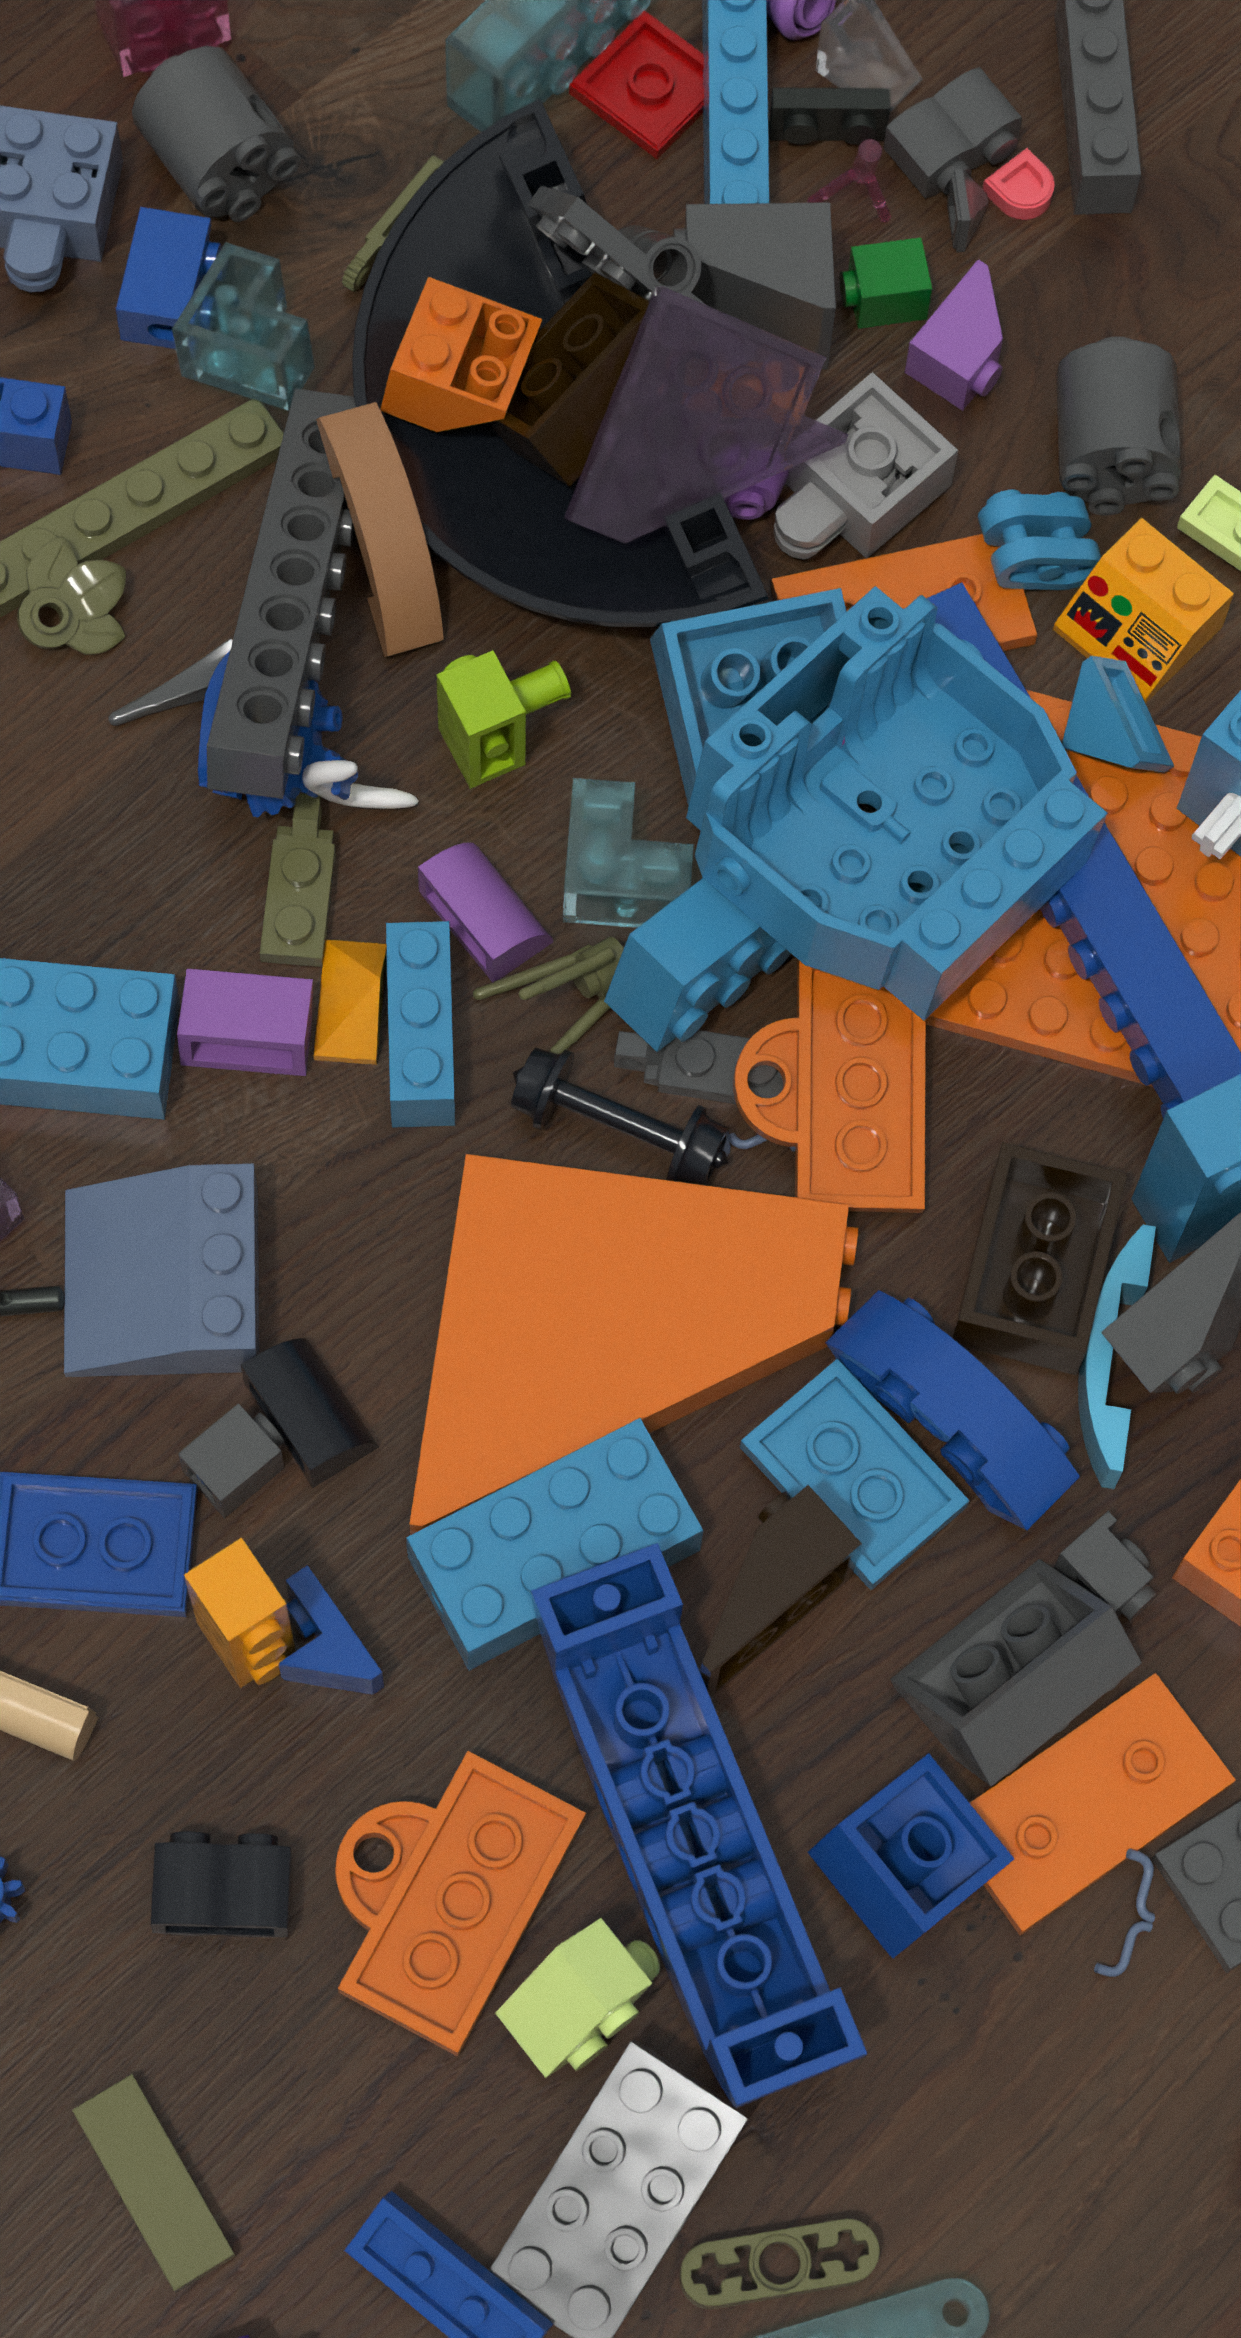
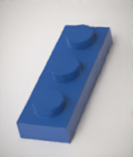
M390 2191L381 2199L344 2250L449 2338H544L553 2325L551 2321L393 2191Z

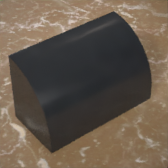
M297 1338L282 1342L241 1364L245 1386L266 1418L282 1436L283 1444L312 1488L379 1448L309 1340Z

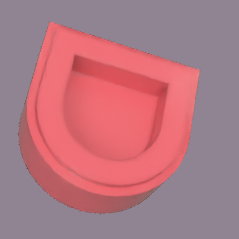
M1026 148L986 178L983 183V190L987 193V197L1006 215L1015 219L1029 220L1039 217L1049 208L1055 185L1050 170Z

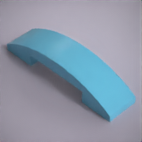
M1143 1224L1129 1239L1107 1274L1100 1291L1086 1354L1079 1368L1078 1406L1082 1434L1092 1468L1101 1487L1115 1489L1123 1472L1131 1409L1105 1405L1113 1347L1101 1332L1117 1319L1119 1303L1133 1305L1144 1296L1148 1288L1156 1226Z

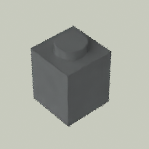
M238 1403L180 1451L178 1456L182 1472L193 1484H197L198 1490L225 1519L284 1469L282 1452L278 1448L284 1443V1440L263 1414L258 1413L251 1418Z

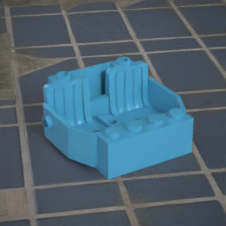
M875 586L705 740L686 818L701 830L694 856L702 877L806 966L877 990L885 987L924 1021L1087 863L1108 813L1073 784L1077 772L1045 710L986 662L973 644L966 640L958 639L942 624L935 623L938 608L923 595L917 597L908 607L903 609ZM831 702L830 707L822 715H820L813 723L809 722L827 704ZM858 804H868L877 811L873 813L865 812L859 808ZM961 844L969 852L964 854L957 853L950 845ZM920 883L927 888L928 892H915L908 884Z

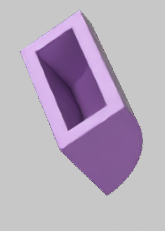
M462 843L452 846L418 866L419 892L442 921H449L450 931L492 983L503 978L553 943L550 934L476 844Z
M187 969L177 1032L180 1065L306 1076L312 1024L313 979Z

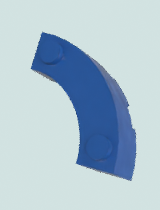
M878 1290L825 1342L835 1358L851 1372L875 1399L887 1406L907 1423L917 1418L933 1436L947 1442L940 1449L941 1455L962 1476L989 1512L1028 1530L1080 1478L1071 1462L1065 1456L1070 1447L1064 1437L1051 1425L1045 1422L1039 1423L995 1375L952 1337L937 1327L928 1311L914 1299L907 1298L902 1303Z

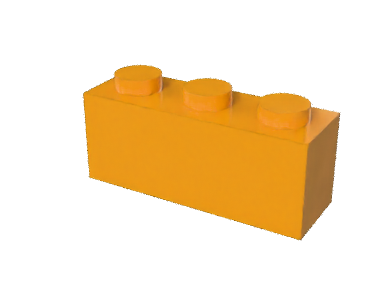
M241 1537L184 1574L197 1624L240 1688L252 1680L257 1685H262L274 1679L280 1674L279 1663L296 1652L287 1604Z

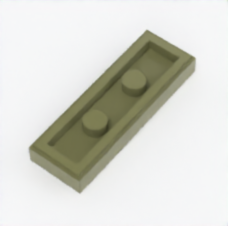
M132 2074L72 2110L175 2293L236 2257Z

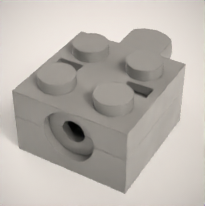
M872 372L786 445L785 462L789 470L786 485L795 493L778 506L776 510L773 530L776 543L786 554L804 560L817 554L840 534L865 558L870 557L952 485L958 450Z

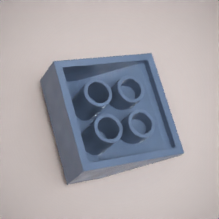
M254 1163L187 1165L65 1190V1377L242 1372V1363L260 1353L258 1186Z

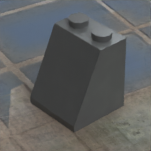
M830 202L686 204L684 228H674L673 236L691 243L700 256L701 274L698 283L691 293L754 346L813 369H828L836 310Z

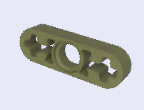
M840 2219L705 2242L692 2248L685 2256L680 2268L679 2282L686 2298L694 2305L704 2309H718L852 2286L864 2281L876 2267L879 2259V2244L874 2232L866 2224L855 2219ZM842 2233L849 2234L852 2244H864L866 2255L856 2260L855 2271H845L842 2261L832 2260L820 2262L818 2265L824 2278L814 2280L809 2278L811 2256L803 2241L804 2238H817L815 2252L835 2248L839 2241V2234ZM783 2244L790 2247L796 2253L799 2260V2271L792 2281L785 2284H775L768 2281L762 2275L759 2268V2258L762 2251L768 2246ZM745 2248L749 2250L747 2271L755 2290H741L742 2276L723 2280L720 2284V2293L717 2295H708L705 2284H693L691 2273H696L701 2269L702 2258L706 2256L714 2257V2262L719 2268L738 2266L740 2261L735 2250Z

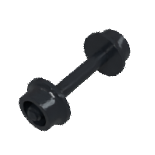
M535 1047L524 1067L512 1072L516 1086L511 1100V1107L531 1117L533 1127L539 1130L545 1128L557 1105L673 1153L674 1156L666 1178L668 1181H684L707 1186L715 1168L718 1169L728 1163L723 1149L730 1128L709 1118L706 1107L698 1105L685 1129L681 1130L567 1082L574 1062V1052L566 1049L561 1054H555Z

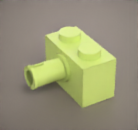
M602 1918L558 1945L495 2014L545 2078L570 2063L575 2071H578L606 2049L608 2045L601 2037L603 2034L607 2039L614 2036L640 2013L633 2003L652 1984L651 1981L658 1976L660 1972L658 1957L654 1950L642 1941L634 1940L624 1947Z

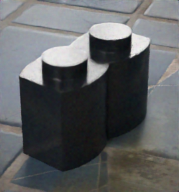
M181 1831L171 1833L170 1842L155 1843L150 1924L153 1933L187 1936L288 1937L292 1853L291 1847L278 1846L277 1836L262 1833L241 1834L238 1836V1844L219 1845L210 1844L211 1835L207 1833Z

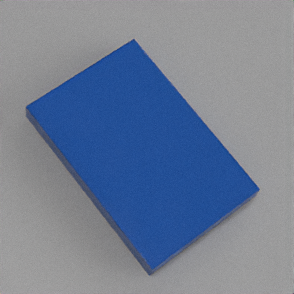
M0 1472V1606L186 1617L189 1592L184 1574L191 1570L198 1497L197 1484Z

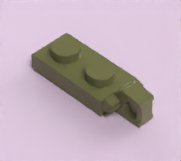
M299 793L294 806L292 827L278 826L276 839H273L260 946L261 962L314 967L323 966L336 848L335 844H333L334 830L320 829L322 807H320L321 796L319 795L313 798L307 794Z

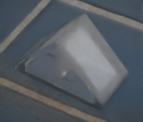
M843 0L821 23L816 71L839 88H890L891 112L922 80L874 0Z

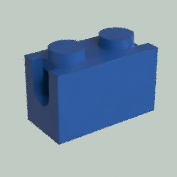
M140 207L116 306L121 340L191 352L195 330H205L208 321L210 295L204 294L207 279H217L221 265L222 245L221 243L211 242L209 239L211 218Z

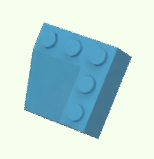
M841 588L662 623L652 635L650 642L688 807L705 740L847 612ZM831 702L827 704L809 722L813 723L820 715H822L830 707Z

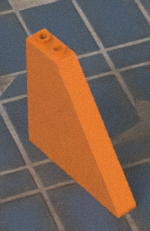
M466 1154L409 1523L410 1535L641 1418L647 1431L651 1433L828 1347L825 1342L832 1336L834 1325L842 1326L847 1321L851 1288L839 1287L842 1264L854 1265L858 1239V1228L847 1226L849 1204Z

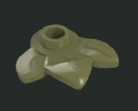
M63 536L52 539L43 545L33 556L27 567L26 577L30 593L23 599L17 612V623L23 637L38 648L55 649L67 645L84 655L101 654L115 647L124 639L125 633L116 619L108 614V612L117 604L124 592L126 583L125 568L105 560L85 561L78 565L70 543ZM43 607L55 609L60 617L59 625L55 627L43 625L39 620V610Z

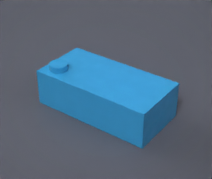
M1241 1074L1166 1111L1131 1198L1146 1225L1156 1226L1154 1238L1169 1263L1201 1247L1241 1212Z

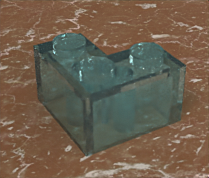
M230 243L224 244L172 328L181 376L289 411L294 390L303 388L315 365L307 319L285 313L287 302L279 259Z
M573 778L564 884L563 922L638 928L691 887L694 844L631 840L635 782Z

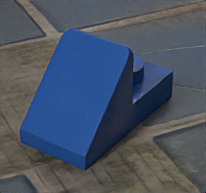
M308 1565L286 1579L288 1596L291 1601L286 1603L290 1620L305 1639L313 1633L316 1635V1638L279 1663L281 1678L292 1682L371 1695L384 1688L382 1671Z

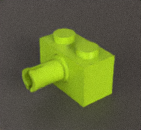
M492 650L478 657L474 655L462 656L448 664L443 672L436 674L438 729L470 789L524 766L526 754V715L571 697L568 680L563 669L555 660L549 662V665L509 681L496 654Z

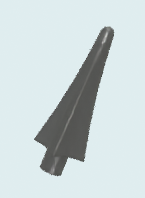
M228 639L198 662L164 684L112 712L109 715V722L113 726H118L150 714L204 700L209 681L219 662L230 651L232 639Z

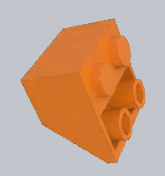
M428 277L390 368L380 411L435 432L504 419L540 329L542 319Z

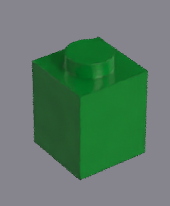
M921 237L851 247L848 271L840 272L839 283L843 306H853L858 329L927 320L932 285Z

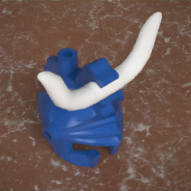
M230 651L227 652L216 667L204 698L198 758L199 786L202 788H207V742ZM310 680L309 689L315 690V706L311 727H300L298 736L304 737L305 740L300 774H289L283 799L246 794L253 817H260L264 811H267L270 815H276L283 806L292 808L296 804V797L299 792H303L313 798L319 795L337 804L360 808L396 809L413 807L418 804L416 796L401 790L354 784L358 778L357 764L322 746L321 731H339L342 727V711L339 706H327L328 701L321 695L318 683ZM211 789L217 795L242 800L243 793Z

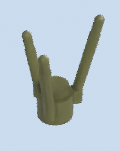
M609 936L593 946L587 944L572 954L478 987L473 991V997L476 1000H482L535 982L519 991V997L522 1000H528L572 980L584 997L590 998L597 995L599 1000L564 1033V1036L549 1051L561 1054L611 1009L604 1000L624 948L617 939Z

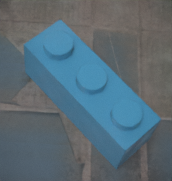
M449 921L386 923L392 1128L455 1126Z

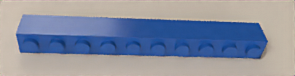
M962 582L927 598L938 608L935 623L942 624L958 639L966 640L973 644L986 662L1029 696ZM1076 775L1073 784L1089 797ZM1104 822L1087 863L1040 909L1049 925L1053 928L1059 926L1070 944L1068 946V954L1075 971L1083 980L1090 978L1101 997L1099 998V1008L1106 1024L1113 1032L1121 1031L1132 1050L1129 1054L1132 1067L1144 1085L1152 1084L1163 1103L1161 1105V1114L1164 1118L1167 1110L1241 1074V1052Z

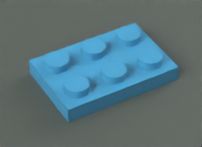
M838 1359L752 1430L740 1443L741 1450L781 1493L787 1491L794 1497L809 1485L855 1535L862 1545L854 1573L870 1590L874 1589L964 1511L970 1501Z

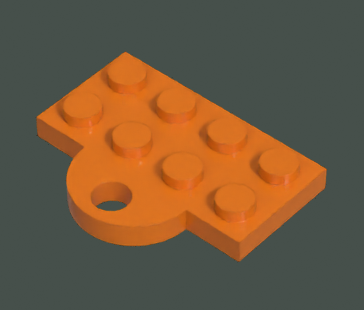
M797 960V1018L775 1021L760 1029L746 1043L736 1063L733 1075V1093L740 1114L745 1122L763 1138L778 1145L796 1147L795 1197L849 1204L848 1211L922 1213L925 1210L926 1019L923 1021L885 987L877 990L806 966ZM761 1065L775 1068L783 1078V1090L781 1093L772 1098H761L755 1095L748 1085V1074L752 1069Z
M467 1751L436 1809L421 1803L400 1801L378 1806L362 1815L349 1828L340 1844L336 1859V1881L345 1908L352 1918L369 1932L342 1979L338 1992L458 2057L585 1821L586 1813ZM380 1838L391 1845L394 1856L386 1869L371 1873L362 1870L354 1860L355 1851L359 1844L366 1839Z

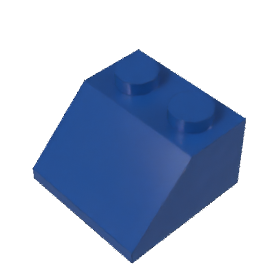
M929 1753L840 1822L807 1852L892 1959L1014 1860V1857Z

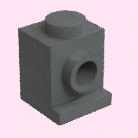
M1107 1511L1060 1553L1054 1569L1112 1606L1117 1617L1123 1614L1131 1621L1154 1601L1158 1593L1149 1585L1153 1576L1147 1571L1150 1567L1147 1558L1129 1539L1122 1538L1119 1541L1111 1533L1117 1520Z

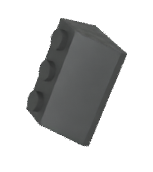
M1038 1559L892 1677L890 1681L897 1692L952 1757L992 1787L1005 1775L1014 1771L1023 1760L1051 1737L1064 1730L1074 1718L1102 1695L1114 1689L1124 1677L1141 1664V1661L1112 1606Z

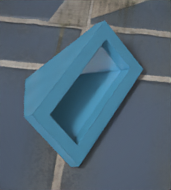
M1090 656L1083 661L1062 741L1063 747L1129 768L1167 772L1174 767L1126 661Z

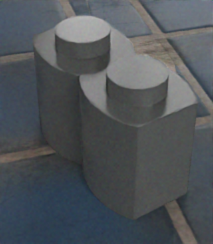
M978 67L951 81L934 97L927 98L913 105L896 117L886 127L883 148L926 199L937 195L941 191L944 194H948L951 174H954V170L963 169L970 176L971 169L987 162L997 164L1006 159L1017 147L1022 117L983 70Z

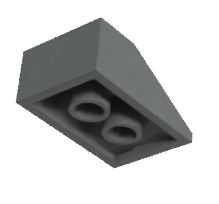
M1241 1212L1101 1332L1150 1393L1174 1391L1175 1394H1180L1188 1388L1192 1393H1195L1210 1383L1223 1370L1218 1361L1232 1350L1241 1328Z

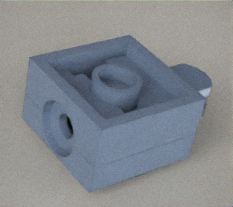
M0 106V248H5L3 259L9 280L19 289L27 292H42L52 288L60 276L64 257L102 261L123 164L117 122Z

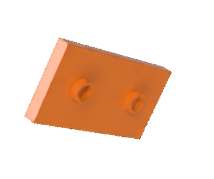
M982 534L771 579L770 589L774 601L841 588L846 611L853 607L875 586L904 609L920 595L928 598L962 582L1003 651L1035 645L1037 639V631L1024 589H1009L998 585L990 559L992 554L1001 546L987 544Z
M1154 1673L970 1802L971 1806L1014 1857L1011 1863L983 1886L1021 1936L1128 1860L1126 1858L1128 1849L1142 1850L1232 1786L1236 1779L1159 1676Z

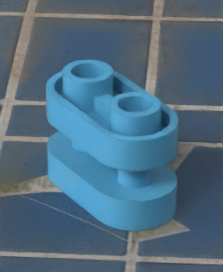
M1005 490L992 495L987 500L986 506L978 513L977 517L984 541L992 546H1001L992 554L990 561L997 583L1003 588L1068 590L1077 588L1083 584L1102 557L1096 541L1081 538L1091 528V521L1084 500L1079 497L1070 496L1066 492L1038 495L1021 494L1018 490Z

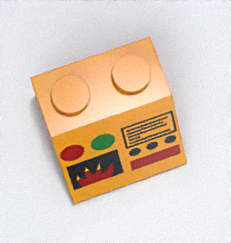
M1141 518L1100 558L1055 622L1053 630L1086 658L1097 656L1126 661L1146 704L1223 627L1234 593Z

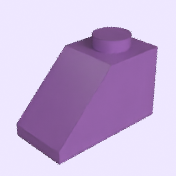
M978 259L909 344L905 373L962 411L977 393L982 397L986 396L996 384L1003 370V366L998 364L1003 337L988 265Z

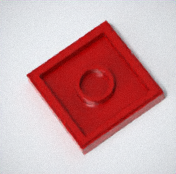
M644 10L569 84V94L655 159H658L703 114L704 54Z

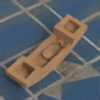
M374 402L317 418L316 421L333 479L340 477L374 595L367 599L384 657L444 640L437 587L422 523L401 458L377 403Z

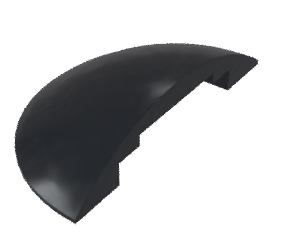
M540 98L504 116L470 139L443 162L417 190L392 226L376 256L364 287L355 325L352 369L356 407L376 402L379 409H381L390 368L428 277L541 318L540 331L592 275L581 264L587 255L579 253L569 245L563 248L547 237L536 226L541 217L527 206L541 186L577 196L587 204L582 188ZM667 386L662 388L639 412L634 424L621 432L598 456L595 465L586 474L578 477L570 487L513 452L487 422L435 432L381 412L405 469L420 516L427 546L465 578L500 598L534 612L564 620L610 627L660 626L662 623L747 607L769 599L721 492L717 493L705 464L701 462Z

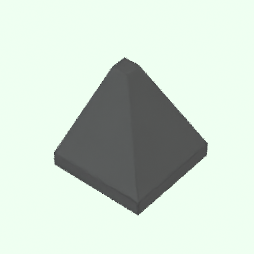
M963 169L954 170V174H951L947 197L952 245L956 252H965L988 207L987 193Z

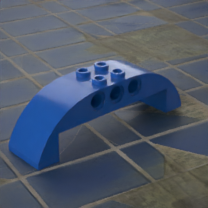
M655 1543L531 1590L532 1602L549 1663L597 1799L679 2002L707 2062L735 2108L865 2057L867 2051L841 1988L833 1991L829 1989L680 1625L683 1603L659 1544Z

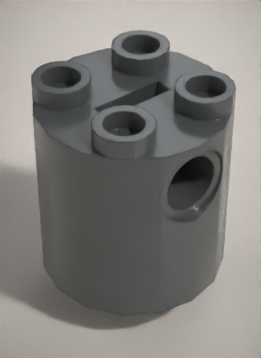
M204 46L168 58L156 67L136 96L132 107L133 123L195 208L204 216L221 217L229 215L234 222L248 219L260 208V198L275 187L279 181L287 179L299 168L301 159L294 150L292 138L276 119L232 57L221 47Z
M1126 337L1104 338L1096 343H1090L1071 351L1059 362L1056 374L1059 481L1064 490L1072 496L1087 501L1090 512L1106 516L1122 512L1125 505L1149 500L1164 501L1174 498L1179 492L1181 462L1177 365L1172 355L1155 344Z

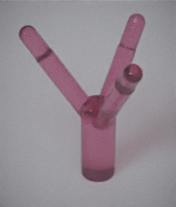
M872 139L864 140L858 148L852 168L807 199V203L824 202L856 181L865 184L880 221L888 222L891 215L875 176V171L882 155L881 145Z

